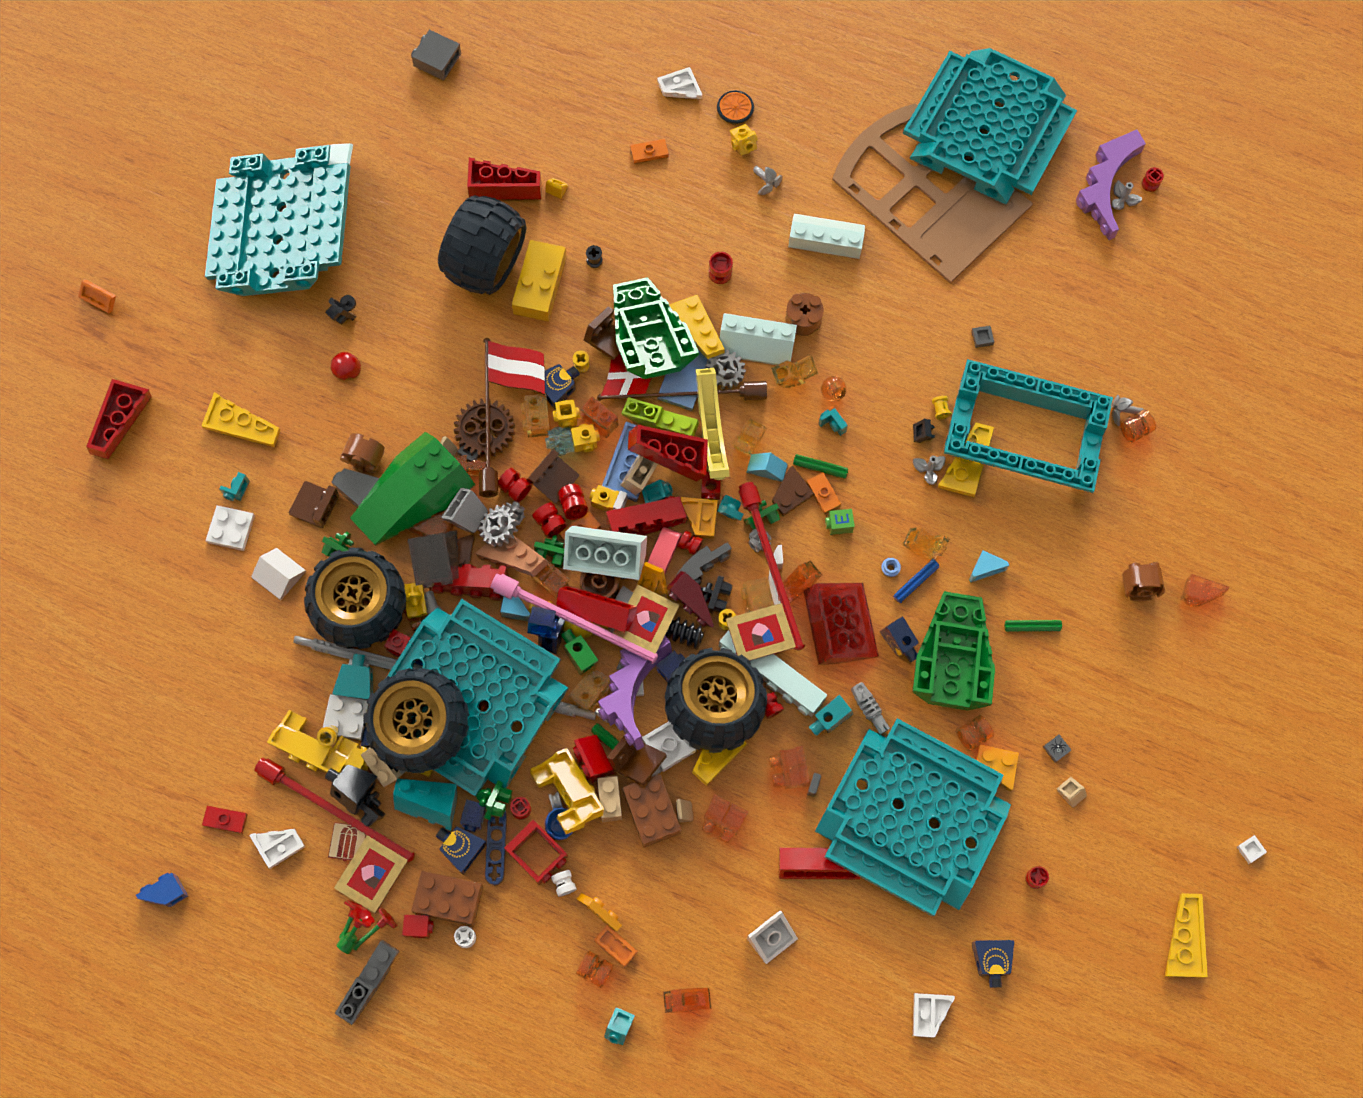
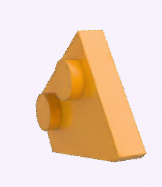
M681 497L685 513L695 537L714 538L718 500Z
M645 562L637 584L669 599L664 569Z
M979 745L976 760L1003 774L1004 776L1000 783L1008 791L1013 790L1019 753Z
M583 893L576 898L613 930L618 931L622 926L617 921L619 917L611 910L607 912L603 908L605 904L598 898L592 899Z

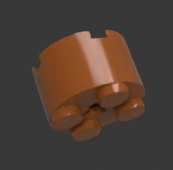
M810 293L794 294L789 300L785 322L797 325L795 334L808 336L820 328L824 312L821 299Z
M352 433L348 438L340 460L353 465V469L360 473H363L364 470L375 473L384 455L385 447L372 438L366 440L363 439L364 435Z
M1157 562L1144 565L1132 563L1129 565V569L1125 570L1122 574L1126 598L1129 596L1132 601L1152 600L1151 596L1157 594L1158 598L1165 593L1162 570Z
M582 572L580 587L582 590L615 599L619 592V578ZM599 582H603V584L600 586L596 585L599 584Z

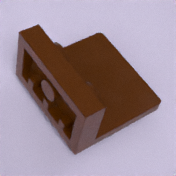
M608 306L588 325L583 341L614 360L620 352L616 345L615 326L612 325L614 310Z
M554 449L549 452L527 480L553 503H557L559 501V490L568 484H573L579 477V474L558 457L559 453Z
M304 481L289 510V515L324 528L340 495L333 486L329 485L325 489Z
M624 736L607 756V759L615 772L645 785L667 758L665 752L643 743L644 747L636 750L633 744H628Z

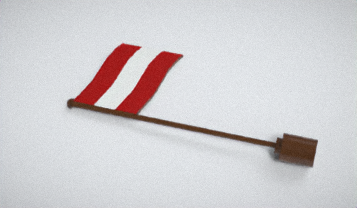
M484 338L486 467L479 471V495L491 498L498 495V472L490 467L489 382L507 388L531 390L545 395L544 354L539 351L505 346L491 342L489 338Z

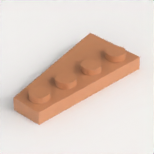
M515 536L514 539L511 537L508 539V544L503 542L501 547L499 545L494 547L487 543L476 553L480 559H488L492 563H500L507 568H515L516 571L533 577L548 565L545 558Z

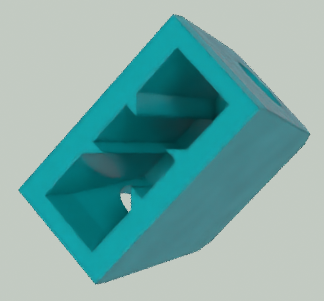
M353 654L352 665L342 664L332 695L368 700L370 694L373 693V668L364 667L365 655Z
M838 695L815 715L817 721L810 725L809 728L815 736L823 730L830 733L853 715L852 709ZM825 717H833V719L830 722L825 721Z

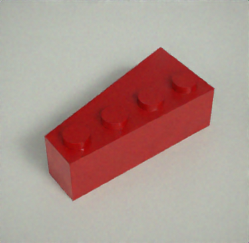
M469 157L468 194L469 197L474 195L478 197L486 196L497 200L541 199L540 171L521 167L516 169L510 168L506 164H501V166L491 164V161L483 160V162L475 161V158Z
M115 379L111 380L86 445L90 455L105 459L110 458L152 398L149 389Z
M637 425L629 431V451L696 482L706 476L708 439Z
M670 496L659 501L606 511L609 531L643 536L661 531L663 527L671 528L685 524L687 521L680 496Z
M431 562L427 585L429 590L437 594L451 592L454 596L467 594L472 598L484 596L494 601H500L504 596L494 592V589L490 588L496 574H504L508 577L509 575L506 566H499V569L491 568V565H483V567L477 568L472 564H464L462 567H458L455 563Z

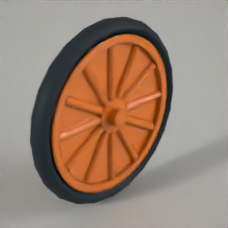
M733 90L724 93L719 98L717 111L726 122L738 124L747 121L752 116L754 103L752 98L745 92Z

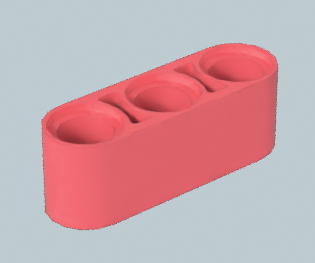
M663 527L648 563L664 569V574H666L682 534Z

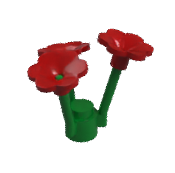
M350 900L344 901V904L350 907L349 918L336 946L342 952L350 954L353 949L357 951L360 945L380 928L382 929L388 924L394 929L398 925L393 917L384 908H381L379 913L382 918L372 930L357 942L358 938L355 935L357 929L361 928V926L369 928L375 922V919L371 916L368 909ZM354 919V927L350 932H348L352 920Z

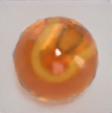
M829 376L823 380L821 385L823 397L831 402L841 400L847 391L844 380L838 376Z

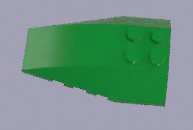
M648 277L613 285L616 345L628 372L643 379L680 372L699 355L687 324L679 319L678 313L671 309L669 302L662 298L660 291Z
M424 432L393 459L350 519L376 546L398 535L399 532L410 529L415 524L431 518L432 515L445 511L460 488L470 490L475 486V483L454 456L434 436Z
M944 591L916 657L912 692L931 705L966 711L991 706L995 665L992 660V649L989 644V632L986 627L982 597Z

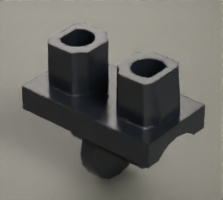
M344 295L340 302L332 297L329 299L328 302L331 306L325 313L332 320H336L342 325L348 318L352 321L356 318L353 313L349 312L356 306V300L353 296Z
M718 576L714 590H711L712 583H707L706 588L700 587L705 602L711 597L708 605L710 614H713L714 611L720 613L726 609L727 601L720 600L718 597L719 594L730 597L733 585L724 581V577Z
M377 791L370 794L354 814L356 815L360 810H363L365 815L362 817L361 822L367 827L372 826L377 820L383 819L386 815L378 808L382 803L378 800L380 793Z

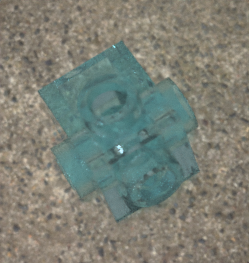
M555 427L547 431L548 438H545L547 449H554L559 453L558 456L574 452L570 427Z

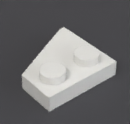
M690 67L657 78V83L663 96L702 99L701 90Z
M295 829L279 832L271 831L261 834L253 833L250 835L269 869L305 848Z
M914 993L913 1036L934 1038L955 996Z

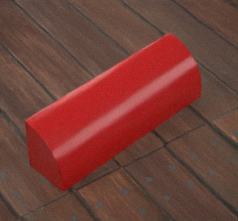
M568 585L559 588L556 602L557 607L584 620L623 632L630 628L637 611V606Z
M779 848V879L860 880V877L824 858L829 848Z

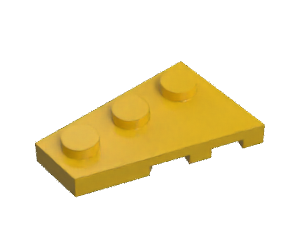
M744 741V744L733 750L724 749L721 753H709V750L703 749L692 774L707 786L746 747L747 743Z

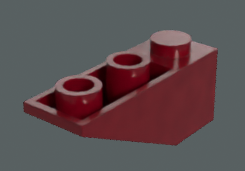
M680 571L666 587L669 591L668 596L675 602L679 600L683 604L682 608L688 614H695L698 617L696 621L704 628L706 626L713 628L714 624L700 585L686 572Z

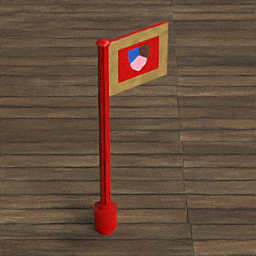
M746 482L739 486L738 493L743 508L751 512L780 600V604L726 619L737 656L742 654L751 661L793 648L800 651L804 649L805 644L802 642L759 512V506L762 504L757 486L753 482Z
M261 758L254 769L259 777L272 785L276 783L286 785L367 835L334 889L376 913L407 862L409 863L415 858V853L409 852L285 776L286 773H284L285 768L269 758Z

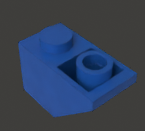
M173 873L163 874L158 878V882L142 887L140 893L136 894L139 900L172 907L188 897L178 876Z

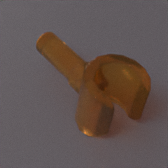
M405 608V610H403V612H404V614H405L406 617H407V610H406V608ZM408 618L412 630L416 631L421 624L420 618L415 620Z

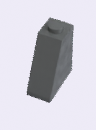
M344 468L341 472L334 475L331 482L340 494L358 508L379 478Z

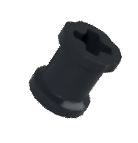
M595 245L587 248V265L591 268H598L603 262L601 248Z

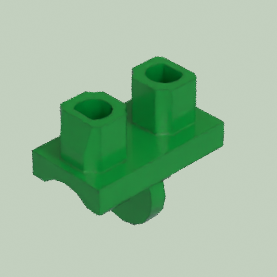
M763 500L759 506L761 518L766 516L770 524L780 520L777 509H779L777 503L762 510V507L767 505L766 501ZM752 516L743 520L746 525H750L752 530L756 529Z
M345 532L343 535L337 533L335 538L339 539V541L333 537L327 538L324 536L322 542L325 544L321 553L330 557V554L336 550L348 551L350 547L346 545L351 547L354 545V542L350 540L351 534L349 532Z
M554 535L552 539L545 538L544 543L535 541V552L545 559L547 556L553 557L552 566L557 568L563 567L564 543L558 541V535Z
M499 780L493 791L490 788H486V790H480L476 796L480 806L486 805L487 812L484 819L490 820L492 815L503 817L506 804L499 801L509 803L511 800L512 790L503 788V782Z

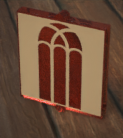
M334 822L328 858L341 859L344 862L347 860L351 861L366 838V834L349 824Z

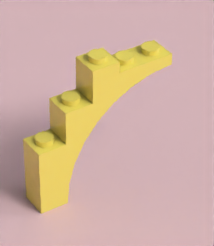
M714 368L696 369L702 438L708 439L706 470L709 472L710 479L722 480L725 477H730L721 427L716 372Z

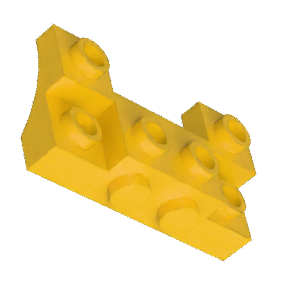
M289 710L279 726L272 732L267 743L289 755L288 759L299 763V761L306 763L305 767L314 772L318 769L327 773L332 768L341 773L353 748H359L360 745L341 735L334 748L323 746L317 739L301 732L308 719Z
M567 748L556 752L545 762L530 769V774L538 788L554 783L569 808L567 811L557 815V820L566 834L584 828L586 822L603 816L604 808L595 795L594 787L591 784L589 785L583 770L579 769Z

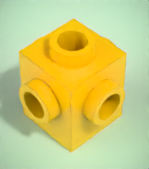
M746 124L730 130L731 145L741 156L757 149V135Z
M574 400L555 402L556 411H553L554 422H558L559 428L570 429L577 426V419L580 418L579 407L575 408Z
M581 424L576 428H571L575 453L581 451L591 452L597 448V441H600L598 430H594L593 424Z

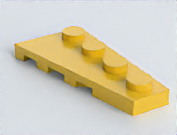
M698 295L669 304L671 309L678 313L679 319L687 324L696 347L707 359L725 353L724 347Z
M215 392L202 423L203 429L275 447L281 431L279 427L251 414L246 409L240 408Z
M975 423L966 442L970 441L989 446L994 427ZM955 456L951 466H949L943 479L938 484V488L975 497L984 464Z
M1180 894L1164 977H1208L1202 894Z

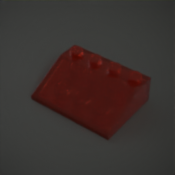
M815 583L803 591L818 665L839 664L879 656L863 583Z

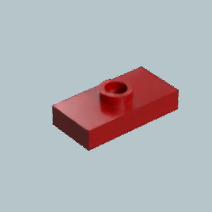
M207 806L202 826L243 834L248 814Z

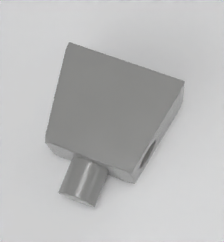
M460 488L441 518L464 531L474 533L476 530L480 531L479 527L483 526L480 520H484V514H487L488 510L472 490Z

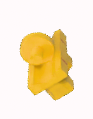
M422 580L411 584H404L407 617L410 619L428 615Z

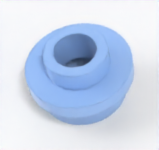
M887 558L881 565L882 572L888 577L896 576L901 569L899 561L895 558ZM892 565L894 570H889L887 566Z

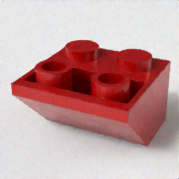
M597 735L574 740L575 747H573V753L578 763L581 761L583 763L581 767L586 780L590 779L593 784L598 782L597 778H605L614 774V770Z

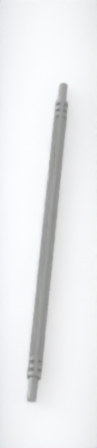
M295 636L293 643L311 647L312 650L353 660V654L365 655L364 663L389 670L393 668L397 659L351 647L350 649L339 647L334 643L319 639L312 640ZM413 664L414 669H420L423 667L417 664ZM560 702L554 711L572 717L580 716L591 720L596 718L595 712L580 709L577 705Z

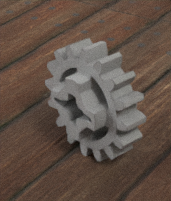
M726 350L721 355L709 358L707 360L708 364L705 366V369H715L717 386L721 385L722 390H724L725 386L729 390L732 388V385L737 387L739 381L742 382L744 378L742 375L746 372L743 369L745 363H740L742 357L736 358V352H733L731 355L729 350Z
M496 505L495 510L490 508V513L484 514L486 518L485 520H480L483 526L479 527V530L482 531L480 536L484 538L483 540L494 547L496 545L501 547L503 542L509 543L508 539L510 537L514 539L513 532H518L515 526L519 525V522L516 520L518 515L515 514L514 510L505 505L502 507Z

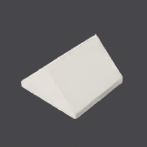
M275 548L259 557L251 577L278 599L282 600L304 575L306 570L278 548Z
M781 911L777 912L747 936L749 943L766 964L798 939Z

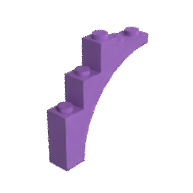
M1134 130L1099 146L1096 158L1100 164L1089 169L1086 180L1090 186L1080 190L1076 198L1078 207L1082 208L1084 213L1091 211L1093 219L1097 220L1103 235H1106L1108 240L1115 238L1119 230L1110 205L1112 179L1121 166L1131 158L1142 153L1146 143L1138 130Z
M664 636L656 652L658 659L654 664L626 649L621 650L622 659H620V663L623 668L609 676L611 681L609 687L612 694L598 701L600 707L598 713L602 720H607L610 726L616 724L620 731L623 730L626 741L629 745L633 744L636 750L644 747L642 736L634 722L636 695L648 673L661 660L672 654L671 643L666 636Z

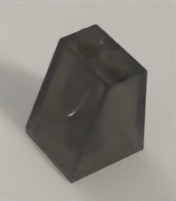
M457 530L408 539L416 586L423 585V588L435 586L434 583L441 582V585L452 584L454 579L459 578Z

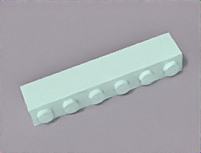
M728 630L719 641L720 650L721 648L732 650L731 653L737 655ZM772 654L750 661L751 666L758 669L763 681L767 683L766 686L773 692L778 691L782 694V698L787 703H794L798 707V711L803 715L812 717L825 701L826 693L776 655Z

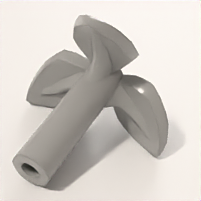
M755 166L753 172L766 182V185L758 191V195L770 193L773 185L777 188L782 181L783 176L779 175L776 178V172L769 167H765V172L758 166Z
M1119 180L1116 182L1114 194L1119 199L1112 201L1114 209H1123L1124 202L1129 206H1134L1141 202L1142 197L1139 195H1129L1133 188L1131 182H1128L1126 186Z
M1117 395L1112 403V408H1115L1112 412L1113 421L1117 426H1120L1121 412L1143 415L1144 409L1131 406L1133 404L1131 399L1120 398Z
M931 456L928 464L924 459L915 458L913 459V464L917 471H926L925 481L928 484L934 485L938 477L933 470L940 471L945 464L946 458L945 456Z

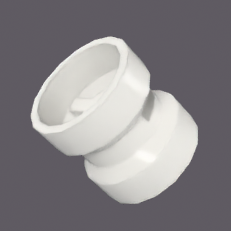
M570 870L562 871L551 877L553 883L557 886L556 892L558 897L577 890L575 883L571 881L572 875Z

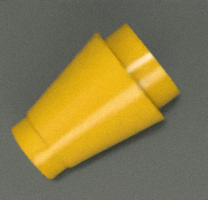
M334 725L321 728L317 733L318 742L323 746H332L337 740L338 728Z

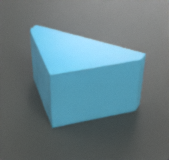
M771 452L751 454L746 473L782 482L788 464Z
M983 550L969 581L974 582L1007 570L1009 563Z
M503 597L500 611L502 617L528 622L532 620L531 614L519 597H512L511 600Z

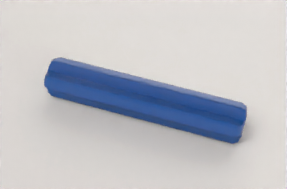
M932 559L894 594L895 600L899 603L904 601L939 568L938 562Z

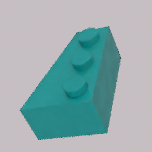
M408 779L396 780L393 793L395 810L416 818L418 816L425 818L429 823L443 825L445 829L451 831L458 799L457 784Z

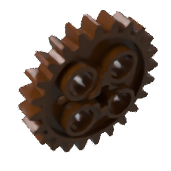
M482 398L480 399V404L473 400V406L466 404L467 410L461 408L462 415H456L458 421L454 422L455 427H457L454 429V434H457L455 438L456 441H459V446L465 445L464 451L468 452L470 450L471 456L477 452L479 458H481L482 454L486 456V443L481 442L482 439L486 438V418H479L481 414H486V403H484ZM489 399L490 453L495 457V451L498 450L503 453L502 446L508 448L507 441H513L510 435H515L513 430L515 423L512 422L513 416H509V409L504 411V404L498 407L497 400L491 404ZM497 424L502 425L500 429L493 428ZM470 427L476 428L473 432L467 431Z

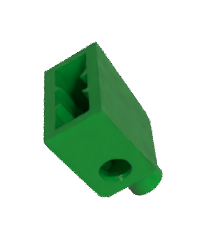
M571 629L561 634L566 642L564 651L580 675L597 665V657L581 635L576 637ZM578 646L581 651L576 652L573 647Z

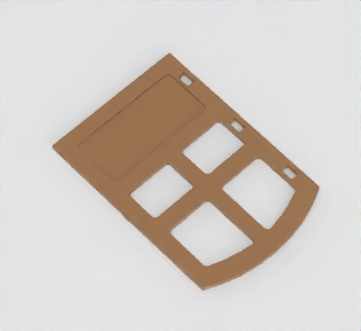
M914 103L885 115L864 130L844 153L832 181L944 279L951 283L1014 224L1033 203L1014 188L1013 194L1007 205L974 190L976 182L967 177H964L948 193H943L926 178L933 171L932 169L922 164H918L915 167L912 166L880 138L887 132L910 120L918 106ZM868 148H872L904 176L880 200H876L850 177L859 159ZM970 156L964 157L966 161H973V158ZM852 185L859 190L858 194H855L850 189ZM913 188H918L935 205L912 227H907L890 212V209ZM892 221L900 226L898 230L890 224ZM934 256L941 262L939 266L931 260Z

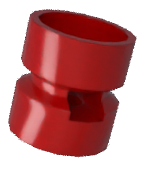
M716 252L710 257L709 278L716 284H725L732 277L733 259L728 253Z
M511 467L499 478L498 488L504 493H509L508 496L519 503L529 494L533 485L525 477L520 478V473Z
M568 484L559 490L558 497L567 519L577 520L588 513L589 508L580 485Z
M552 502L542 505L532 514L537 525L542 526L541 530L546 538L558 535L567 527L564 518L561 515H557L558 510Z

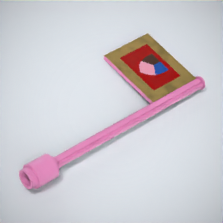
M496 574L490 588L494 589V592L510 600L512 597H519L650 661L651 664H654L658 659L656 652L679 607V604L637 584L628 604L637 606L632 625L626 632L615 629L611 633L522 590L518 586V581L504 574Z

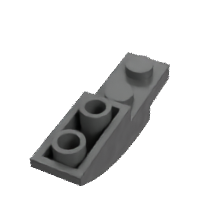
M728 542L712 552L706 546L692 556L679 572H686L700 585L703 580L702 571L707 572L714 567L715 563L719 561L722 563L729 559L732 548Z
M381 940L359 977H356L335 1014L352 1025L391 969L390 966L400 951Z

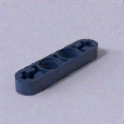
M506 811L503 817L499 818V824H503V827H491V824L496 825V819L493 816L488 820L485 877L487 882L494 886L501 884L504 880V847L506 846L507 830ZM495 830L502 832V838L499 841H494L491 838V834ZM494 850L501 852V858L498 861L490 859V854ZM489 864H501V868L497 867V874L500 877L496 878V881L489 877L490 874H493L494 869L493 866L489 867Z

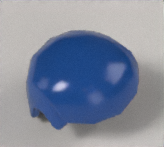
M562 807L553 809L547 815L544 824L547 834L558 841L567 839L573 833L566 834L557 820L558 814L567 811V809Z

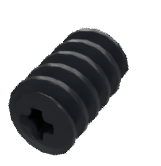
M678 616L675 621L672 620L665 636L669 638L673 635V641L680 637V644H684L687 640L688 647H691L694 643V649L698 650L705 631L702 632V625L695 629L694 622L687 626L686 619L681 624L680 617Z

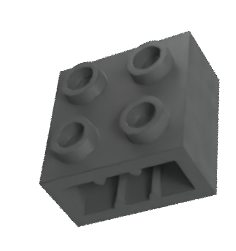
M429 29L427 34L422 36L419 46L412 51L411 58L414 67L444 81L462 53L459 43Z

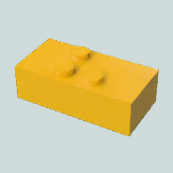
M534 240L529 241L512 302L513 314L549 322L567 258L566 247Z

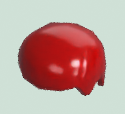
M340 352L331 360L330 369L332 374L341 380L347 378L354 379L361 371V363L355 355L349 352Z

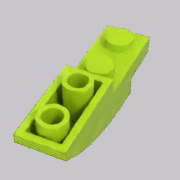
M629 397L621 413L623 416L643 426L694 436L699 425L698 419L665 411L661 406Z

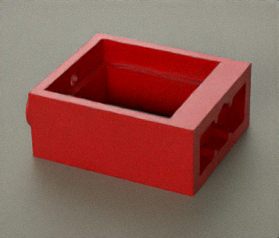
M534 819L504 847L505 851L538 885L542 882L544 884L547 883L553 876L551 873L556 868L561 869L567 863V853ZM536 832L559 854L539 876L515 853Z

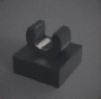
M924 418L913 424L914 442L921 443L935 438V435L931 433L935 426L931 425L930 419Z

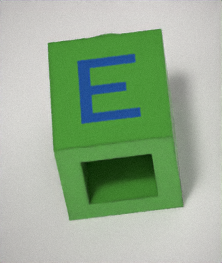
M852 509L829 511L828 518H825L826 529L830 530V535L853 533L855 525Z

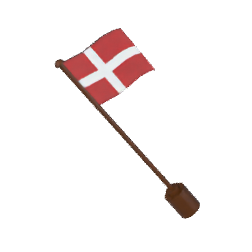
M619 354L614 360L611 359L606 384L602 394L597 396V400L624 399L628 397L697 395V391L646 394L652 378L643 379L628 372ZM747 381L743 382L740 389L717 391L718 394L740 393L744 400L767 399V382Z

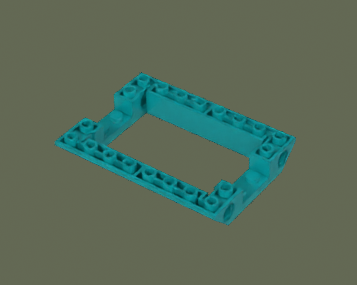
M967 359L953 409L944 453L1094 493L1101 460L1098 458L1102 438L1108 425L1113 397ZM978 392L1086 419L1076 469L970 441L966 442Z

